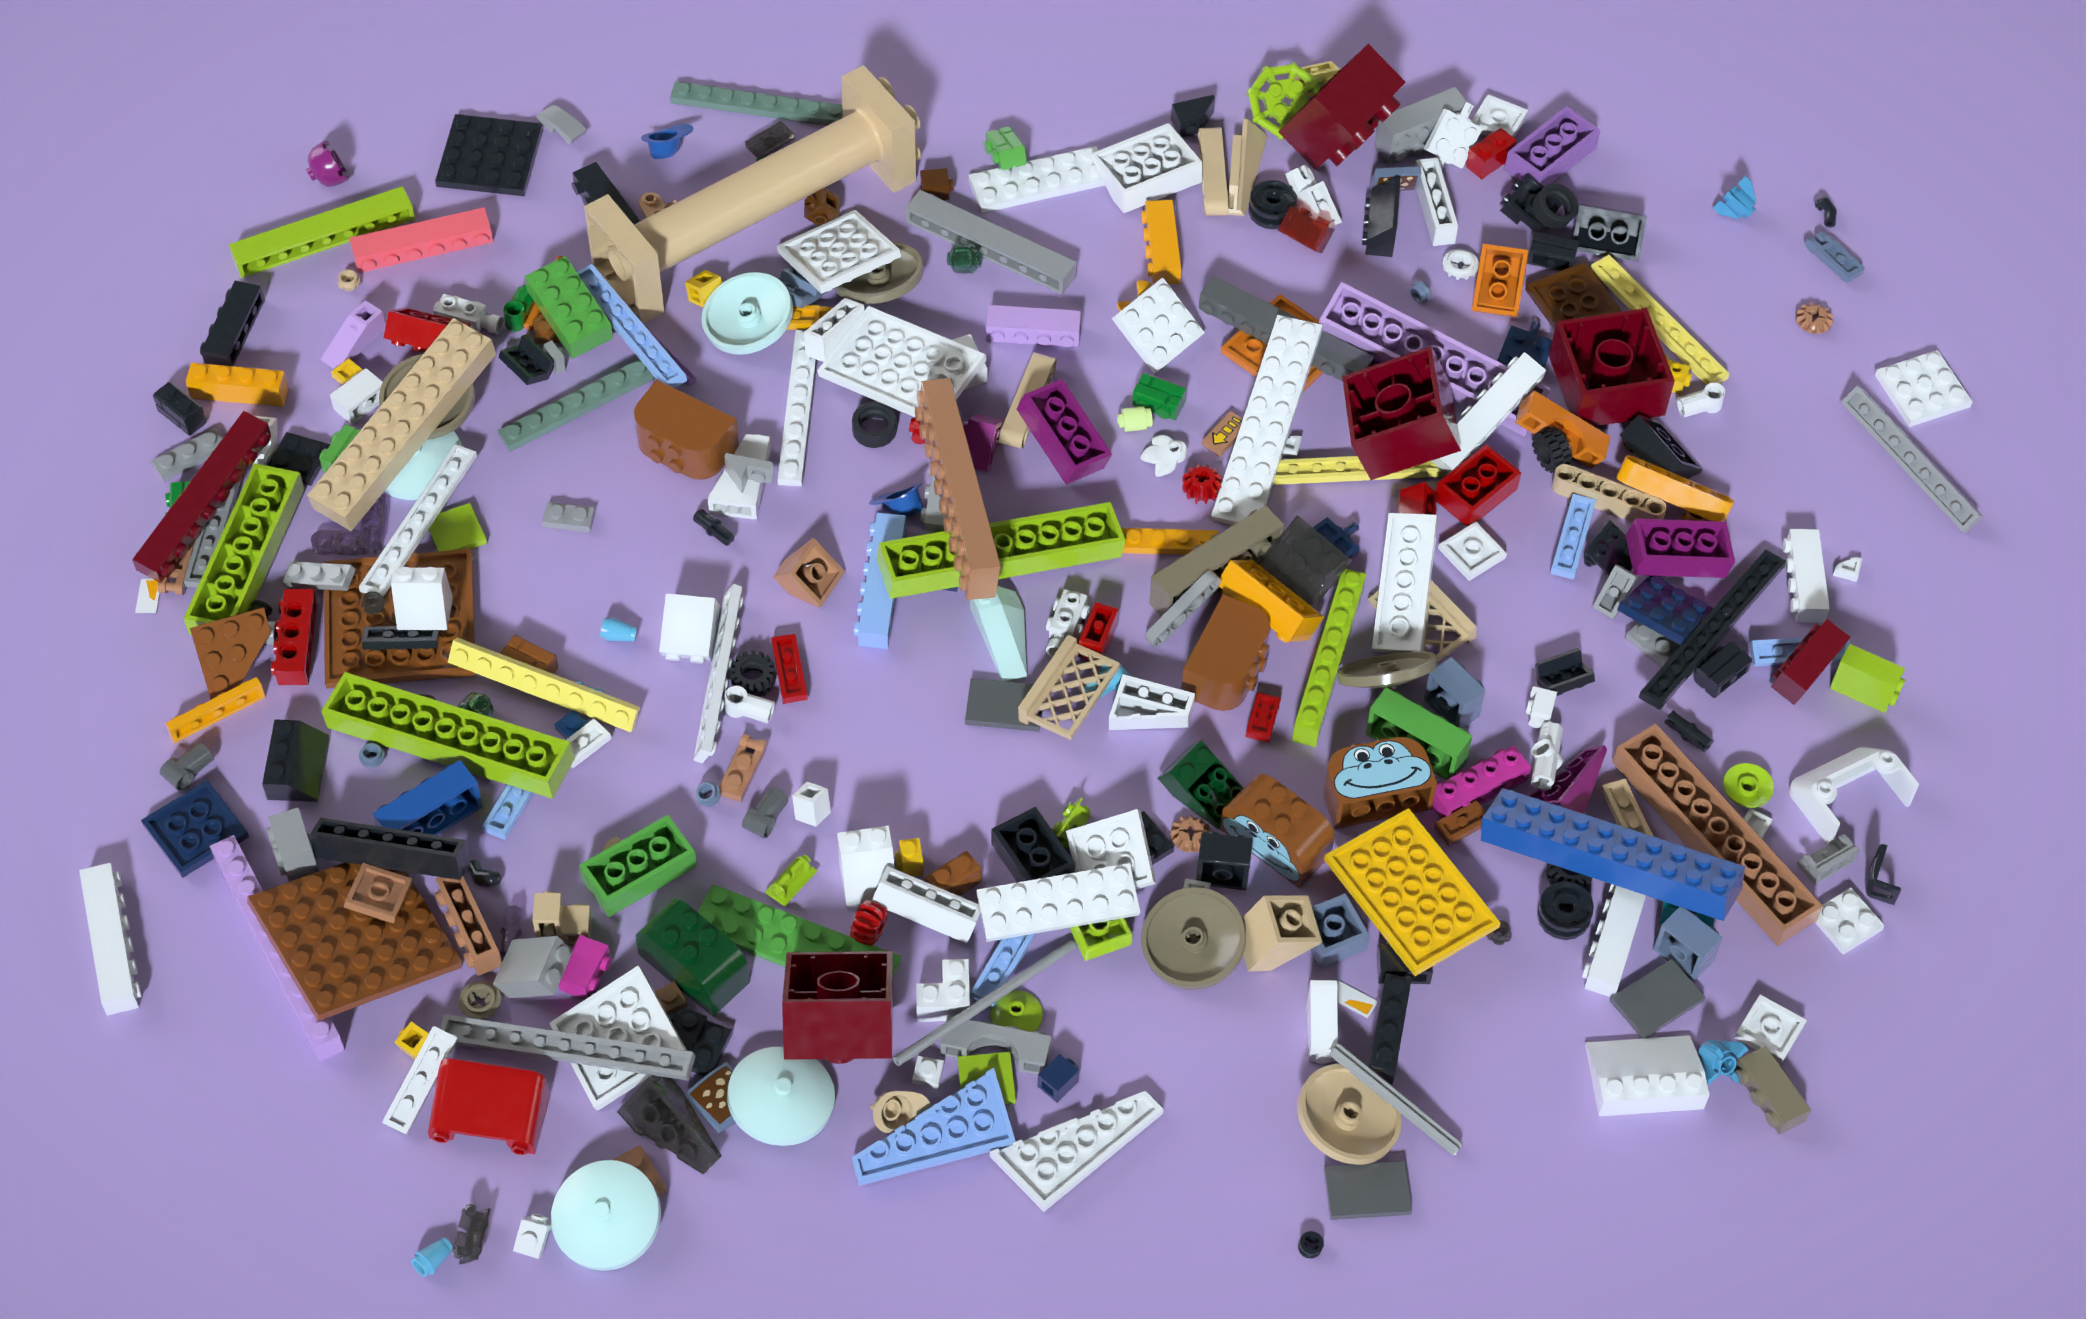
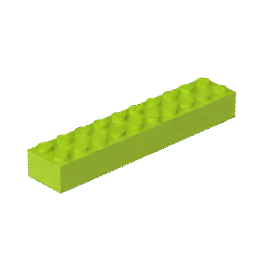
M1111 502L989 523L1001 566L999 579L1120 558L1126 541ZM942 531L879 542L876 560L890 599L959 587L960 574L959 571L954 569L953 560L955 555L954 552L949 550V533Z
M344 672L321 710L326 726L329 729L447 766L461 760L472 774L551 799L554 798L575 760L569 741Z

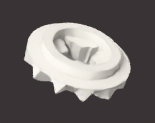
M1462 249L1448 252L1442 262L1443 271L1448 273V277L1455 276L1457 280L1459 278L1467 280L1470 276L1474 277L1479 268L1477 257L1473 253ZM1460 261H1462L1463 264L1462 269L1458 268V264L1460 263Z

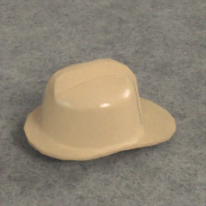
M911 1091L884 1092L877 1097L874 1104H870L876 1127L885 1133H894V1130L902 1125L905 1126L913 1121L916 1116L931 1108L929 1100L923 1094Z

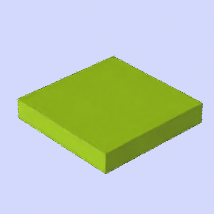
M470 503L439 513L428 529L437 551L473 549L487 544L486 537Z
M1010 1052L957 1057L960 1090L994 1068L1004 1104H1016Z

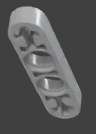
M1212 570L1204 573L1147 631L1145 639L1154 648L1161 646L1219 587L1221 578Z

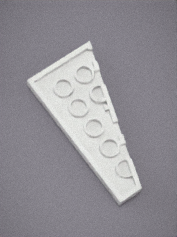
M1146 1091L1116 1102L1114 1106L1101 1111L1097 1109L1090 1112L1088 1116L1080 1119L1074 1118L1051 1127L1027 1140L1022 1141L1021 1139L1004 1149L999 1150L998 1148L990 1151V1157L1045 1212L1160 1117L1164 1109Z

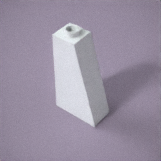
M746 434L734 455L769 461L771 452L770 436ZM725 468L708 497L709 514L757 519L764 482L758 483L748 479L744 492L741 493Z

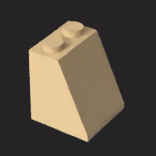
M1308 895L1263 896L1242 917L1246 930V946L1243 956L1248 972L1271 971L1322 943Z

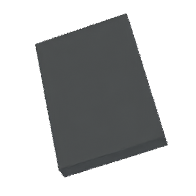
M971 678L965 725L1039 732V725L1029 722L1028 725L1020 722L1018 713L1019 705L1034 684ZM1042 710L1036 716L1041 717Z
M1670 959L1613 995L1610 1002L1637 1034L1644 1039L1704 1002L1705 996L1674 960Z
M1405 1161L1324 1166L1330 1220L1411 1215L1412 1206Z

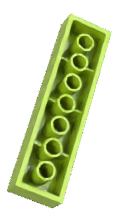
M253 464L183 619L189 635H192L190 631L192 627L246 613L251 608V604L257 598L304 492L299 472Z

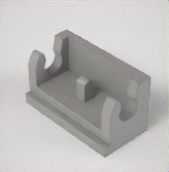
M1841 834L1832 843L1815 853L1804 855L1803 859L1797 862V865L1810 881L1816 885L1852 864L1857 857L1859 848L1846 835Z

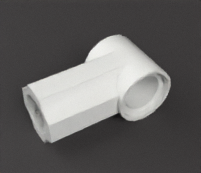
M1709 383L1704 390L1677 397L1676 403L1680 415L1688 417L1705 411L1708 413L1720 411L1725 396V388L1719 383Z
M731 686L726 690L725 711L729 716L734 718L745 716L764 723L770 722L775 702L748 694L741 686Z

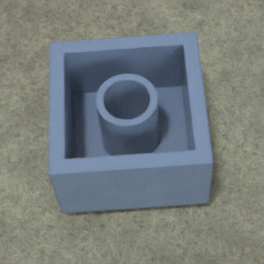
M1450 657L1429 673L1424 700L1440 716L1445 718L1447 722L1458 728H1464L1480 716L1486 689H1484L1483 684L1479 680L1474 679L1461 663H1457Z
M1346 893L1312 907L1322 943L1310 949L1320 969L1367 950L1370 935Z
M1679 907L1662 924L1653 950L1667 961L1673 959L1687 977L1695 982L1714 962L1723 937L1719 935L1715 928L1702 922L1693 911Z

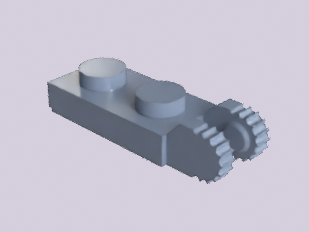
M1823 231L1816 233V239L1811 237L1806 239V248L1823 261L1846 284L1863 274L1864 266L1836 240H1832Z

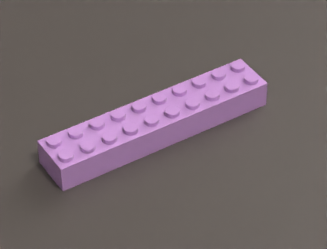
M1343 282L1340 283L1319 319V324L1323 325V331L1375 356L1374 360L1380 363L1432 346L1450 381L1453 400L1465 407H1473L1478 402L1476 399L1484 389L1488 391L1493 386L1492 381L1499 373L1504 374L1509 369L1496 360ZM1539 383L1529 394L1536 391L1547 398L1550 388ZM1519 404L1500 425L1526 437L1528 430L1515 423Z

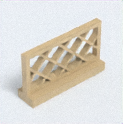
M1431 580L1422 651H1425L1426 645L1440 646V652L1436 654L1438 663L1466 641L1470 643L1477 638L1476 625ZM1379 591L1368 598V602L1376 610ZM1429 615H1440L1443 619L1442 625L1428 624ZM1427 630L1442 631L1441 641L1427 640ZM1445 631L1456 632L1460 636L1455 641H1444Z
M1067 635L1019 705V721L1027 725L1029 722L1035 723L1072 740L1119 670L1120 663L1077 644V638ZM1080 653L1088 657L1089 662L1076 665L1075 658ZM1106 665L1111 669L1108 673L1098 675L1095 667ZM1092 668L1094 676L1080 678L1078 671ZM1075 672L1077 680L1063 682L1062 677L1064 674ZM1093 682L1097 683L1098 688L1096 691L1085 693L1083 685ZM1080 687L1082 694L1068 697L1066 689ZM1063 691L1065 698L1051 701L1050 695L1052 692ZM1084 700L1086 705L1084 709L1073 711L1071 703ZM1067 704L1069 713L1055 714L1053 707ZM1049 708L1052 713V717L1044 719L1036 716L1039 711ZM1072 718L1073 725L1070 730L1059 726L1058 721Z

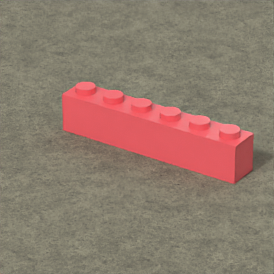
M484 207L349 238L358 273L493 242L491 227Z

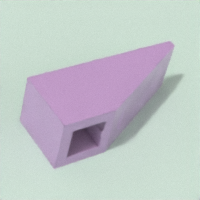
M366 300L349 314L323 354L321 361L335 369L348 358L353 360L385 331L386 324L383 311Z

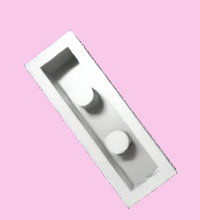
M844 298L804 332L806 355L824 362L862 315L864 305Z

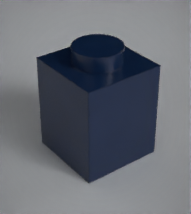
M1059 1054L1038 1074L1037 1087L1058 1103L1079 1082L1078 1066L1073 1060L1065 1059Z

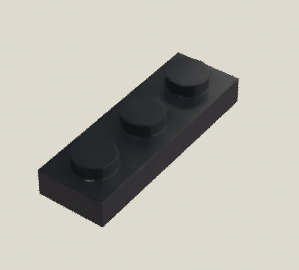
M397 626L364 627L361 641L362 649L404 650L438 648L440 630H397Z

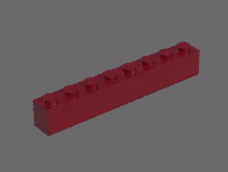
M243 410L133 557L132 561L136 571L159 583H162L165 577H169L172 574L174 565L180 558L186 555L188 546L194 539L196 540L200 536L205 523L212 520L217 507L229 497L231 488L235 483L237 484L241 481L246 468L255 462L260 449L269 443L271 432L267 422Z

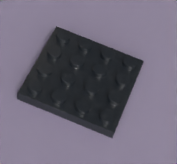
M455 114L435 179L436 187L525 196L542 136L543 124Z

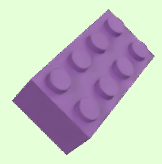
M1566 106L1508 151L1504 170L1516 179L1520 178L1521 180L1530 174L1545 187L1552 184L1597 148L1600 129Z

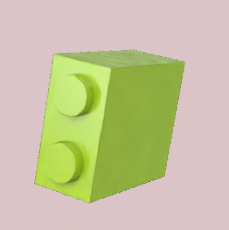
M1849 644L1839 663L1830 689L1886 713L1889 705L1895 706L1906 681V679L1902 678L1905 668Z

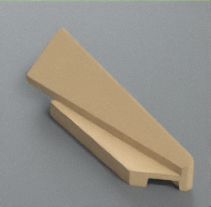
M1243 119L1242 135H1233L1228 215H1246L1250 193L1255 183L1267 140V135L1248 119Z

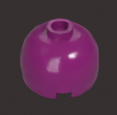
M324 140L312 148L308 154L309 168L306 170L313 181L317 179L322 185L327 187L337 186L349 180V176L343 175L342 172L347 171L335 150L329 151L327 146L330 143Z

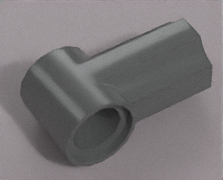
M198 742L180 758L167 760L160 769V775L175 789L182 791L191 785L195 774L214 760L213 754L203 743Z
M769 788L755 808L751 807L747 811L742 821V828L766 839L775 826L776 818L788 803V797L778 788Z

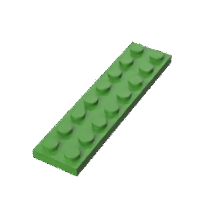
M712 884L698 910L700 915L731 939L740 950L784 967L787 952L887 951L874 945L860 944L848 935ZM893 953V977L902 961V956Z

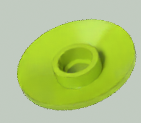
M1741 763L1731 767L1726 772L1723 779V788L1726 795L1734 803L1747 808H1755L1766 804L1771 799L1774 792V782L1770 774L1762 767L1751 763Z
M1019 990L1011 991L999 999L995 1007H991L990 1019L995 1025L1004 1027L1015 1026L1028 1032L1036 1031L1041 1025L1043 1011L1039 1001L1033 995ZM1019 1008L1021 1011L1016 1013L1012 1009Z

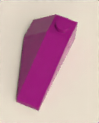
M1606 746L1585 748L1565 765V772L1555 776L1552 789L1546 791L1536 789L1529 797L1584 814L1607 752Z

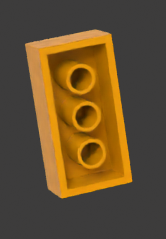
M1231 560L1220 576L1221 583L1219 587L1222 589L1221 593L1262 610L1269 619L1270 628L1276 632V636L1286 643L1310 640L1325 617L1253 560Z

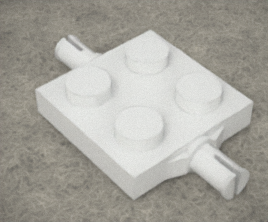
M1465 102L1460 114L1443 109L1424 147V150L1438 158L1441 170L1445 163L1453 164L1462 169L1468 158L1469 149L1475 145L1483 129L1472 123L1468 118L1474 105Z

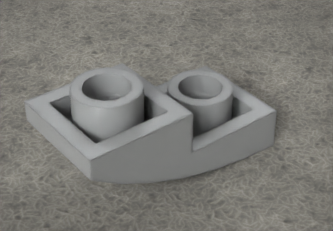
M551 105L537 115L538 120L551 133L557 131L569 145L587 131L577 119L555 105Z

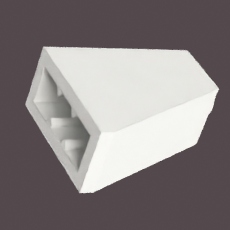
M1310 980L1306 1003L1309 1062H1317L1319 1064L1335 1062L1336 1060L1330 1056V1053L1338 1044L1337 980Z

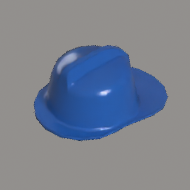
M689 124L675 125L657 132L644 134L641 139L648 143L653 159L669 158L678 152L681 138L690 134L694 128Z
M922 483L915 484L907 489L884 494L869 501V504L877 505L884 503L892 514L906 515V517L912 516L923 508L918 490Z

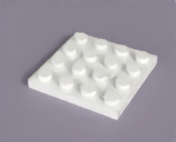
M856 210L777 245L778 253L821 294L901 257L900 249Z
M639 965L549 1023L553 1031L687 1051L643 969ZM571 1063L587 1096L597 1111L653 1076Z

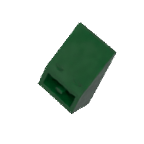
M1202 740L1190 745L1157 777L1174 798L1216 829L1221 827L1223 809L1244 788Z

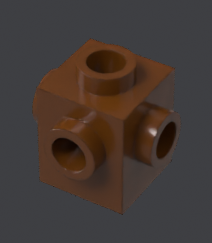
M825 188L820 189L804 200V217L817 226L832 221L839 215L840 197Z

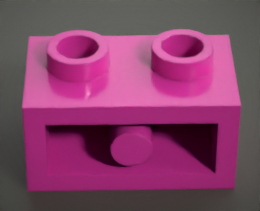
M580 935L573 947V953L558 985L559 990L584 1000L589 998L592 992L596 993L600 986L601 975L604 971H608L612 963L609 945Z

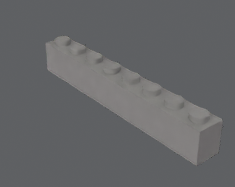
M919 190L906 206V223L1063 295L1076 277L1077 262L1070 257L1063 256L1050 248L1043 247L1028 238L1019 236L1011 230L1004 229L989 220L974 215L972 212L965 211L950 202L943 201L933 194Z

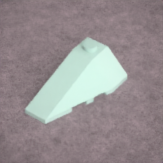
M997 586L995 597L970 600V609L1001 680L1004 682H1015L1027 678L1024 609L1016 591Z

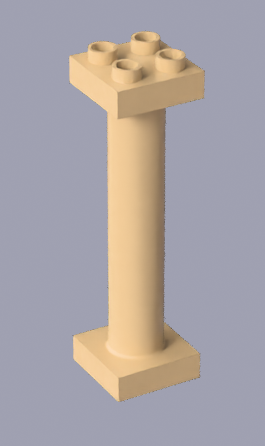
M862 65L841 76L842 119L656 214L633 224L608 194L585 205L592 264L632 312L643 323H646L665 313L660 273L868 165L893 193L916 182V161L921 158V153L915 141V131L920 129V120L915 110L908 104L902 107L895 100L893 88L885 77L876 79Z

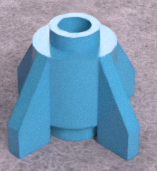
M1745 176L1737 183L1741 187L1740 189L1735 185L1725 194L1723 199L1726 203L1720 200L1713 207L1719 215L1741 219L1744 216L1747 219L1756 210L1754 205L1757 202L1753 184Z
M1710 1039L1702 1044L1698 1056L1705 1071L1707 1084H1711L1719 1077L1718 1075H1727L1737 1084L1739 1079L1734 1072L1737 1064L1735 1056L1739 1059L1748 1051V1048L1741 1042L1717 1041L1715 1039Z

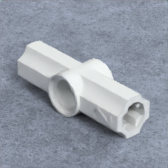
M1544 722L1542 728H1540L1538 742L1531 749V754L1535 758L1531 784L1535 789L1543 791L1552 789L1556 770L1563 763V758L1559 754L1563 728L1559 723Z

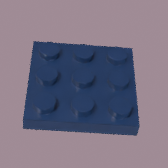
M1649 576L1620 602L1617 611L1682 645L1712 611L1713 607L1707 605L1705 601L1687 594L1683 589L1668 584L1660 577Z
M208 780L141 820L144 828L182 878L214 859L210 849L211 845L232 835L235 836L238 844L249 838L247 830Z

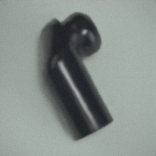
M1822 196L1821 199L1819 198L1815 201V207L1819 211L1824 209V225L1832 228L1836 224L1837 209L1828 197Z
M476 859L470 861L467 868L476 885L493 887L501 883L502 877L499 872L482 869L479 861Z

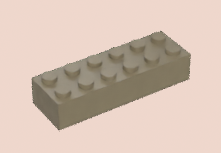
M1267 506L1252 511L1248 517L1240 522H1234L1227 530L1215 534L1203 545H1197L1187 555L1176 558L1166 568L1158 569L1151 576L1149 604L1162 617L1207 571L1212 570L1220 577L1231 560H1253L1258 565H1262L1281 553L1284 523ZM1218 587L1209 597L1222 589Z

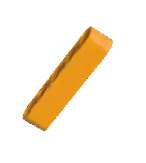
M1630 455L1625 457L1616 476L1620 482L1711 521L1725 522L1735 503L1732 498Z

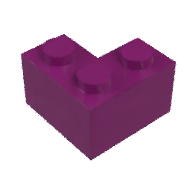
M976 414L969 418L968 422L965 421L963 429L974 469L987 472L992 468L995 448L999 444V436L1005 420Z

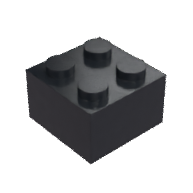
M1201 832L1196 880L1208 882L1212 887L1247 891L1253 838H1246L1243 835L1229 836L1221 835L1217 832Z

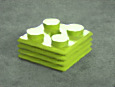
M1125 918L1070 927L1078 948L1086 961L1132 945L1133 935Z

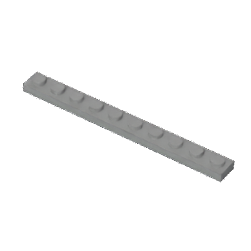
M445 1014L440 1028L457 1037L456 1045L687 1081H689L695 1060V1054L692 1051Z

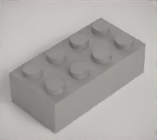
M1453 87L1394 111L1383 123L1380 120L1378 122L1375 142L1376 150L1388 165L1401 162L1415 154H1421L1425 151L1424 147L1443 109L1460 114L1465 102H1467L1456 87Z

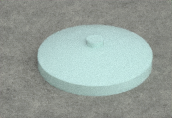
M758 272L737 275L719 285L708 297L702 311L704 332L710 342L721 351L731 354H750L760 351L777 341L788 328L793 315L792 298L785 285L772 275Z
M453 431L445 436L426 440L384 493L399 499L417 500L454 444L462 446L457 434Z
M769 1047L751 1053L736 1066L728 1084L727 1103L734 1121L749 1136L767 1144L788 1146L805 1142L823 1130L832 1115L835 1103V1090L829 1073L816 1059L784 1060L783 1047Z
M615 1160L593 1162L571 1174L558 1190L551 1211L553 1235L561 1250L580 1266L599 1271L622 1268L642 1256L654 1241L661 1220L659 1196L651 1181L636 1167Z

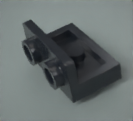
M526 334L521 336L518 346L500 350L498 356L526 385L548 380L554 364L553 359Z
M1579 648L1535 664L1537 684L1543 689L1557 692L1556 696L1595 682V674L1582 662V652Z

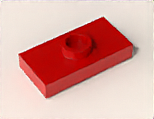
M1257 692L1245 737L1270 743L1281 697Z

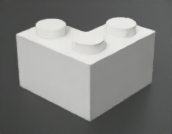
M969 959L942 960L943 983L916 984L917 1022L946 1021L948 1015L956 1016L970 1007Z

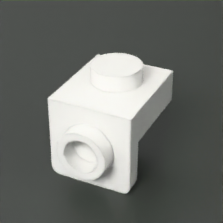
M532 1214L531 1217L523 1218L513 1251L537 1259L542 1258L548 1233L552 1230L551 1223L547 1222L548 1218L538 1214Z

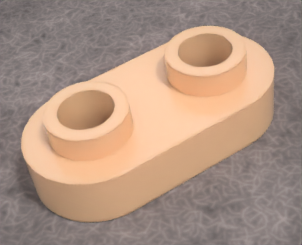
M653 192L645 193L639 199L640 211L645 219L663 210L665 207L661 197Z

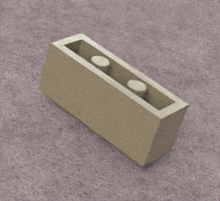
M1766 1046L1739 1058L1734 1070L1738 1076L1739 1083L1747 1088L1753 1103L1764 1112L1770 1127L1775 1128L1780 1135L1806 1122L1811 1111L1810 1107Z

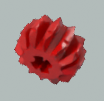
M1197 464L1196 468L1189 467L1187 473H1184L1182 477L1183 493H1186L1188 500L1194 498L1196 504L1200 500L1207 504L1209 499L1215 501L1220 488H1222L1221 475L1218 474L1216 468L1209 469L1208 464L1205 467H1201L1199 464Z
M866 900L856 912L850 927V937L860 944L873 946L878 942L885 928L886 921L888 920V910L879 903Z

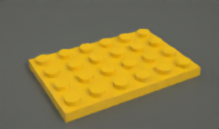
M1409 808L1325 854L1324 861L1414 976L1500 927V921Z

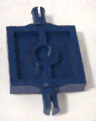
M1533 321L1529 331L1511 325L1497 362L1508 366L1515 356L1519 358L1525 352L1545 368L1552 340L1538 335L1539 328L1541 327L1539 322L1534 329L1536 321Z
M1327 517L1292 540L1291 548L1300 555L1299 559L1291 563L1292 569L1298 572L1301 568L1308 565L1322 578L1359 553V547L1350 538V535L1359 530L1358 524L1355 525L1356 522L1353 521L1345 528L1335 525Z

